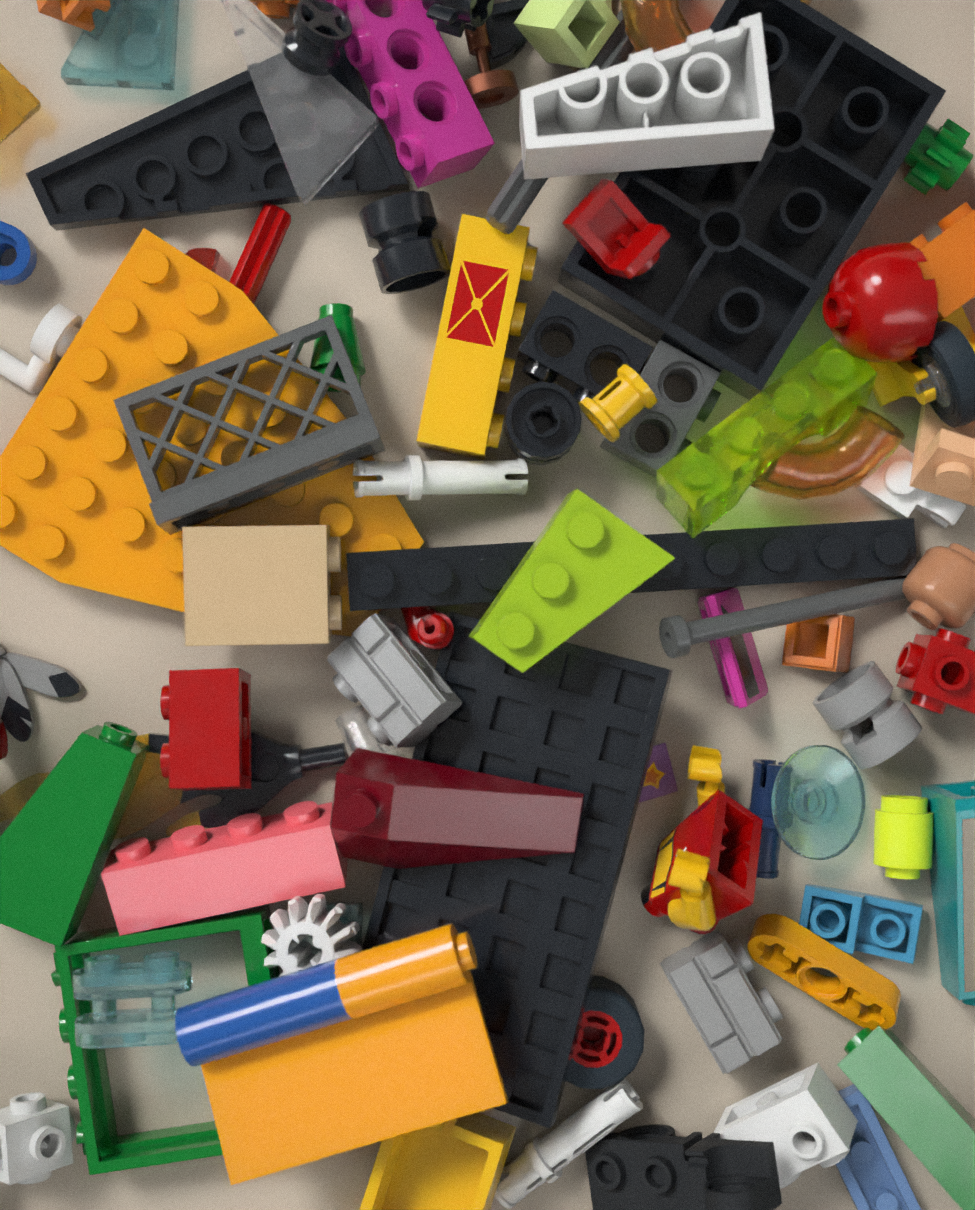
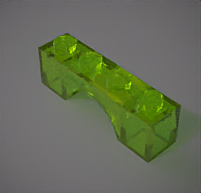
M833 336L657 470L656 498L692 538H695L734 508L756 478L787 450L814 435H822L825 438L868 405L877 372L864 359L850 355Z

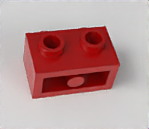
M240 668L169 670V685L162 687L160 696L162 717L164 720H169V743L162 745L160 767L163 778H169V789L187 791L251 788V674Z

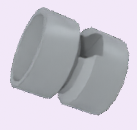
M875 661L864 663L841 676L825 688L813 701V705L831 729L843 730L844 735L841 744L862 770L878 765L894 756L909 745L922 730V726L905 702L890 698L893 686Z

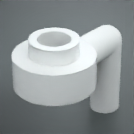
M62 304L55 305L42 319L33 335L30 344V351L33 353L29 365L0 348V375L30 393L40 392L45 386L55 364L62 359L82 325V317Z

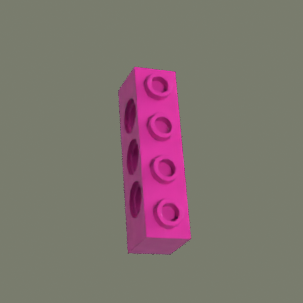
M326 0L340 8L350 19L352 33L348 42L344 45L347 58L354 67L358 68L370 92L372 107L377 116L384 120L396 144L398 159L401 165L411 173L418 189L473 170L495 142L439 31L436 30L433 19L427 18V11L423 7L422 0Z

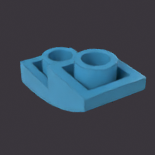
M806 884L799 924L846 953L853 954L855 951L913 964L924 905L862 892Z

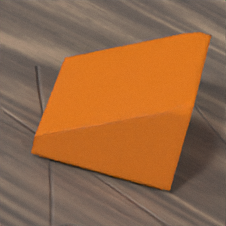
M833 614L787 624L782 665L847 673L850 668L855 618Z

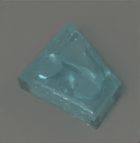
M110 0L111 8L108 12L96 8L92 14L95 25L94 29L91 32L87 30L82 31L61 68V78L67 85L174 91L179 0Z

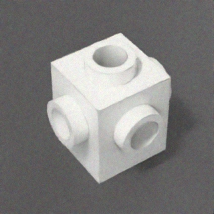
M31 1092L11 1098L10 1106L0 1109L1 1182L8 1185L15 1183H39L49 1179L52 1176V1170L73 1164L72 1142L75 1139L76 1129L73 1117L69 1112V1106L47 1099L44 1093Z

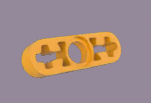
M765 914L756 919L747 945L748 953L754 961L863 1028L874 1030L877 1026L889 1029L895 1024L901 1001V992L895 983L786 916ZM812 967L827 969L835 973L837 977L822 975L814 971Z

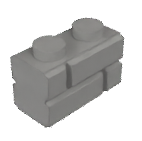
M376 613L369 616L352 633L350 638L345 639L328 656L327 661L337 672L333 677L335 686L350 701L354 703L361 702L372 716L367 720L369 729L387 746L394 744L396 748L414 747L420 744L437 728L439 723H442L461 706L462 701L393 617Z
M714 930L693 942L689 947H684L665 958L660 963L665 975L723 1074H728L750 1061L751 1057L759 1056L781 1043L783 1038L774 1023L781 1020L783 1016L765 987L758 992H755L745 974L755 968L737 938L727 943L720 931Z

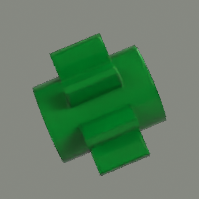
M949 118L939 129L926 123L903 160L904 163L910 166L909 172L903 180L924 195L930 189H933L935 185L947 192L958 180L974 154L964 148L965 141L970 133Z

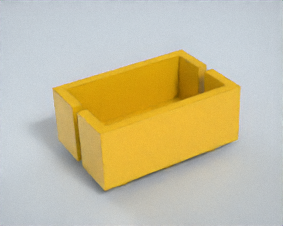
M477 1112L382 1140L360 1210H490L516 1127Z

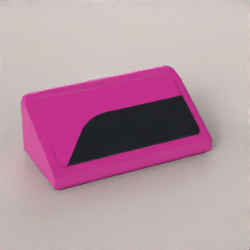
M729 588L699 597V601H697L702 619L744 610L737 588ZM751 632L709 641L728 704L740 709L767 695L768 686Z

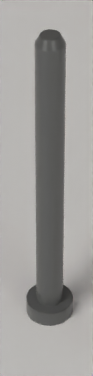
M907 576L685 622L680 615L666 617L660 621V641L666 655L669 658H677L688 655L691 645L906 599L902 591V585Z

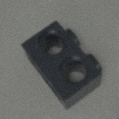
M552 290L519 347L517 359L525 363L522 372L537 382H558L574 392L573 397L579 405L582 399L585 397L593 399L606 387L595 382L591 376L590 366L595 361L600 359L611 360L618 368L626 364L639 373L653 347ZM552 331L562 332L570 339L572 350L563 357L549 356L541 347V338Z

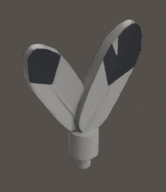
M0 646V717L6 730L20 742H26L33 734L35 719L25 687L46 695L61 698L79 693L81 684L69 670L61 666L27 655L6 653Z

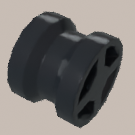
M301 0L293 14L295 27H291L283 38L282 52L290 64L302 72L314 76L330 75L336 69L339 62L340 52L338 48L343 47L349 40L352 33V24L349 17L333 3L326 0Z

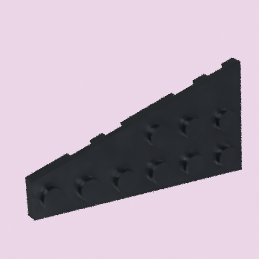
M344 46L338 48L340 52L339 62L336 69L330 75L314 76L302 72L291 65L282 53L26 173L49 225L56 231L263 207L266 203L281 205L409 190V185L361 81L347 58Z

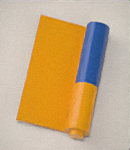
M451 923L185 1005L176 1011L175 1030L177 1041L186 1062L193 1067L199 1065L202 1067L231 1185L508 1103L470 971L477 968L478 963L468 932L458 934L457 929Z

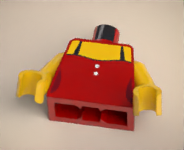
M695 745L691 748L687 777L690 780L700 781L696 787L698 808L660 842L657 849L652 882L642 889L641 901L646 911L652 916L663 917L667 915L676 926L682 929L707 931L714 926L715 922L754 903L763 820L726 795L725 785L721 781V751Z

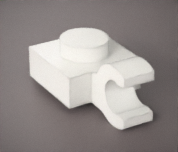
M895 440L889 441L856 488L900 519L908 518L915 508L944 529L948 525L954 526L967 507L962 502L911 487L910 479L914 453Z

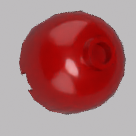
M888 243L873 245L860 249L839 265L828 287L822 309L824 320L830 327L835 339L850 355L869 362L894 363L909 361L918 357L914 354L917 347L928 346L931 342L938 319V290L935 279L924 280L918 263L928 261L923 252L913 244Z

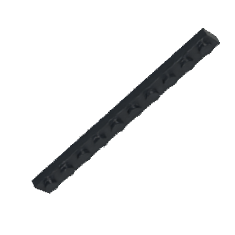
M914 518L644 535L675 557V559L630 593L907 576L917 564ZM534 542L346 553L350 611L493 602Z

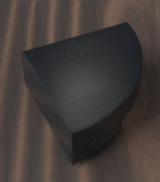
M510 0L494 4L491 15L486 21L492 48L487 52L491 70L510 62L526 45L528 40L513 23L529 0Z

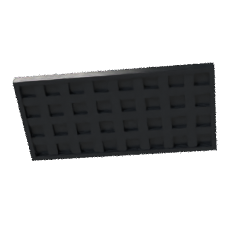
M450 612L449 618L454 625V635L451 642L441 648L436 670L462 703L447 719L439 723L437 728L420 744L415 746L412 759L583 793L584 801L576 849L573 853L402 869L384 866L362 951L451 923L457 929L458 934L468 932L478 963V967L470 971L508 1099L507 1104L493 1107V1109L551 1128L555 1123L673 670L563 642L522 673L469 637L480 619Z

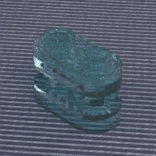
M175 951L146 954L143 956L144 962L121 963V956L116 954L96 955L85 958L84 967L73 971V997L78 1000H92L93 1012L81 1015L75 1019L76 1046L87 1049L178 1043L175 1030V1015L180 1007H176L175 995L193 989L192 963L180 961L179 952ZM151 998L152 1008L117 1010L116 999Z

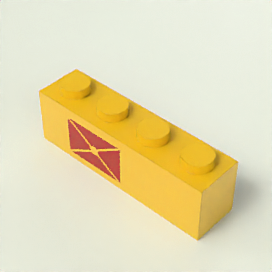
M462 214L416 439L419 447L485 460L487 447L498 449L504 415L494 413L498 391L509 393L516 359L505 357L509 336H521L527 303L517 301L520 281L532 282L538 247L528 245L530 227L517 225L512 233L504 234L497 230V228L492 227L486 218Z

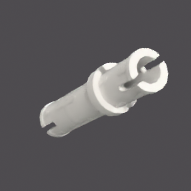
M407 455L404 461L355 460L353 476H376L377 480L353 482V489L356 498L363 496L404 495L407 501L420 500L422 495L431 494L524 495L527 491L528 480H506L505 475L528 474V467L523 458L493 461H421L419 455Z
M623 1079L620 1083L609 1086L599 1096L589 1101L563 1121L552 1132L546 1134L541 1139L534 1137L526 1143L525 1151L503 1168L495 1193L499 1203L505 1208L511 1209L544 1182L553 1183L562 1176V1169L569 1162L608 1135L623 1121L642 1110L643 1104L638 1100L640 1097L626 1079Z

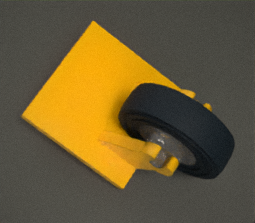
M962 306L936 323L931 342L928 346L917 347L914 354L918 357L913 360L881 363L858 359L880 407L902 397H915L921 405L929 403L939 418L950 427L964 426L975 421V333Z

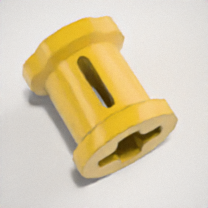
M623 364L617 370V377L593 399L585 397L579 402V406L588 420L606 439L613 443L620 438L619 430L642 409L650 410L658 402L651 388L637 372L626 364Z

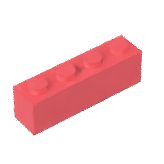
M304 801L289 806L283 813L264 817L257 813H248L233 818L224 826L205 829L201 825H193L177 830L171 837L148 841L145 837H137L118 844L114 849H111L101 876L119 936L285 901L296 896L303 897L345 888L348 862L347 858L342 857L330 828L333 803L317 805L313 801Z

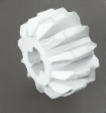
M316 894L309 905L301 896H296L288 902V911L277 909L270 916V921L275 929L267 930L262 935L261 943L275 951L264 959V966L273 968L280 965L283 972L279 976L360 952L362 947L356 942L348 940L360 930L359 923L349 922L342 924L340 918L346 911L345 904L339 903L330 912L326 911L327 901L324 894ZM307 935L313 936V946L321 948L317 954L311 953V943L302 941Z

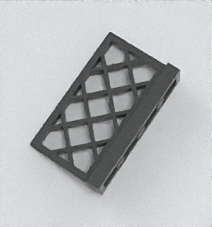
M332 315L114 400L152 502L149 505L156 524L170 535L182 531V527L195 526L352 464L355 460H362L385 451ZM325 335L328 336L334 352L324 374L296 363L304 343ZM290 349L286 358L277 355ZM263 359L282 367L270 395L242 384L249 366ZM338 366H340L346 383L333 378ZM235 371L232 379L222 376ZM291 371L319 382V386L307 411L279 400ZM207 381L215 382L227 388L215 417L187 406L195 387ZM329 387L350 395L358 412V415L337 423L316 416ZM181 392L177 401L168 398L171 395ZM237 393L265 404L252 433L225 422ZM154 402L173 409L160 438L139 429L133 410ZM275 408L303 420L295 439L282 445L262 437ZM183 413L210 424L198 454L170 443ZM312 424L322 428L308 434ZM221 429L248 440L240 460L226 467L207 459ZM145 442L156 446L151 458ZM258 445L269 449L254 455ZM166 450L193 461L185 482L163 491L156 472ZM203 467H207L211 470H214L213 472L200 476Z

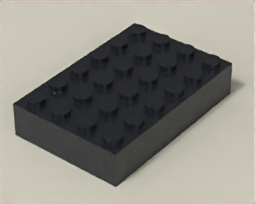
M726 0L708 28L712 29L713 33L738 26L739 20L761 13L774 131L762 160L619 172L614 183L649 223L662 225L670 234V238L659 249L661 251L659 259L645 273L627 279L606 273L577 241L561 266L558 283L655 343L662 340L721 373L717 379L718 382L748 400L761 392L946 92L940 86L800 0Z

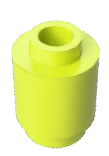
M881 795V808L875 809L873 864L885 867L886 877L920 879V869L932 868L933 813L928 812V798L908 795Z

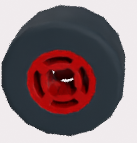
M593 976L566 1078L567 1082L579 1088L603 1089L620 1083L636 1068L644 1051L645 1030L634 999L620 984L603 976Z

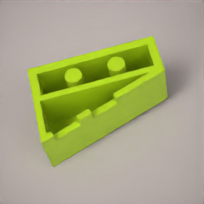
M575 489L567 494L469 637L511 667L523 673L674 560L675 557L579 489Z

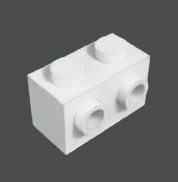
M816 1063L726 1107L714 1133H720L721 1139L774 1142L780 1189L793 1183L802 1171L817 1164L827 1168L846 1157L850 1151V1144L858 1120L820 1064Z

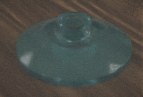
M810 745L794 752L783 763L776 776L771 799L774 824L785 845L797 855L813 860L834 858L844 852L857 837L863 823L866 802L863 781L852 760L834 747Z

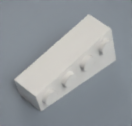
M761 13L739 20L738 26L713 33L712 29H708L687 36L685 43L653 53L652 48L629 55L626 62L602 70L598 66H594L521 90L519 128L524 180L761 161L774 131Z

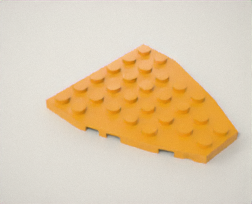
M143 228L0 456V546L58 582L184 612L182 531L170 535L157 526L149 505L152 502L114 400L278 336L276 331L242 290ZM290 349L277 355L286 358ZM297 358L296 363L302 365V363ZM264 359L249 366L242 384L270 395L282 367ZM235 371L222 376L232 379ZM291 371L279 400L307 411L319 384H316V381ZM212 381L199 384L195 387L187 406L215 417L227 388ZM181 392L171 395L168 398L177 401ZM237 393L225 422L252 433L265 404ZM325 394L316 416L333 423L347 419L329 396ZM154 402L133 410V413L141 431L160 438L173 409ZM275 408L262 437L279 445L295 439L303 420ZM183 413L170 443L198 454L210 424ZM312 424L308 434L322 428ZM221 429L207 459L225 467L240 460L248 440ZM145 442L151 458L156 446ZM258 445L254 455L269 449ZM166 450L156 472L163 491L184 483L193 465V461ZM372 456L362 459V461H375ZM354 463L192 526L330 525V537H340L341 572H331V595H341L342 630H332V635L352 636V633L369 616L375 613L379 614L381 609L350 611L346 553L419 549L424 543L396 495L355 497L353 482L376 481L377 477L353 476ZM203 467L200 476L213 472L214 470H211L207 467Z

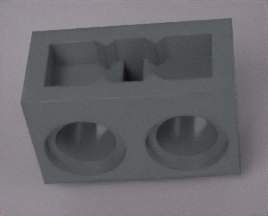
M659 340L639 375L651 388L658 402L650 410L642 409L619 430L620 438L614 443L604 438L600 447L657 479L662 477L668 468L677 473L693 445V442L685 437L694 420L698 419L705 423L721 395V392L713 389L721 373ZM671 375L684 377L691 385L692 394L690 400L679 403L669 399L664 392V379ZM643 424L657 426L664 435L663 449L657 453H648L642 450L635 439L637 427Z

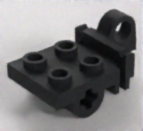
M651 1124L632 1127L620 1133H609L585 1151L593 1210H774L782 1204L774 1142L721 1139L720 1133H711L703 1138L702 1132H693L687 1137L675 1136V1130L671 1126Z

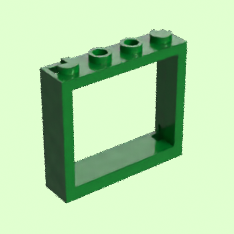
M269 904L119 936L117 927L78 932L61 948L55 946L53 955L56 970L51 973V977L56 987L61 986L64 1005L59 1014V1031L62 1041L70 1044L72 1064L69 1066L67 1075L68 1090L73 1100L78 1099L81 1121L78 1122L76 1128V1143L82 1144L83 1154L87 1157L89 1175L223 1155L215 1121L118 1135L90 953L240 930L248 986L279 977L280 975L279 966L273 968L264 966V959L275 951L261 943L262 935L267 930L273 929L270 921L271 912Z

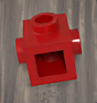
M942 628L937 629L935 636L916 634L913 643L908 641L899 654L896 663V673L900 674V678L896 687L913 693L910 701L911 704L931 712L944 715L946 707L949 706L959 711L975 714V651L968 649L971 639Z

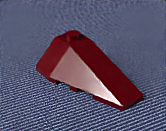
M357 748L336 772L330 828L342 857L395 869L573 853L577 845L584 794Z

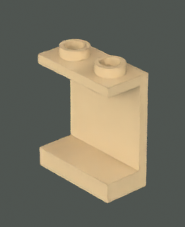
M330 525L182 527L185 646L329 644L332 640V630H342L341 595H331V572H341L340 537H330Z

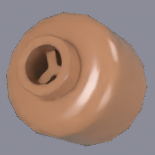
M952 543L949 547H931L925 552L907 575L902 585V591L907 601L911 604L907 608V612L915 621L930 630H936L939 625L951 629L962 628L975 613V553L960 544Z

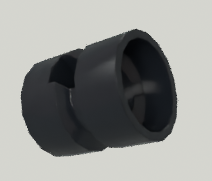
M409 191L387 196L370 203L359 212L368 247L378 249L379 252L372 259L381 293L399 294L414 291L435 284L450 275L451 269L443 240L432 236V233L438 228V222L428 192Z
M538 382L525 386L514 395L507 408L505 435L508 446L517 457L525 459L529 464L547 465L559 461L569 453L580 433L582 415L578 402L568 390L556 383Z

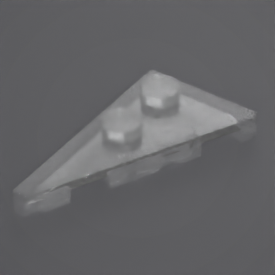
M221 0L299 200L306 206L380 125L378 117L331 74L314 76L302 72L291 65L284 57L281 49L285 33L249 0Z

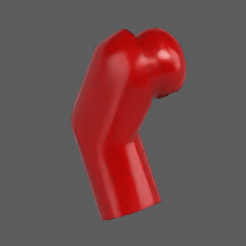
M430 606L401 608L410 639L430 649H441L447 646L453 639L454 625L447 615Z

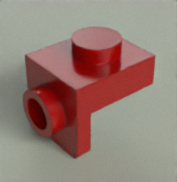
M602 178L562 222L606 273L627 279L648 271L659 259L661 254L659 249L670 238L669 232L662 225L649 223L611 179Z

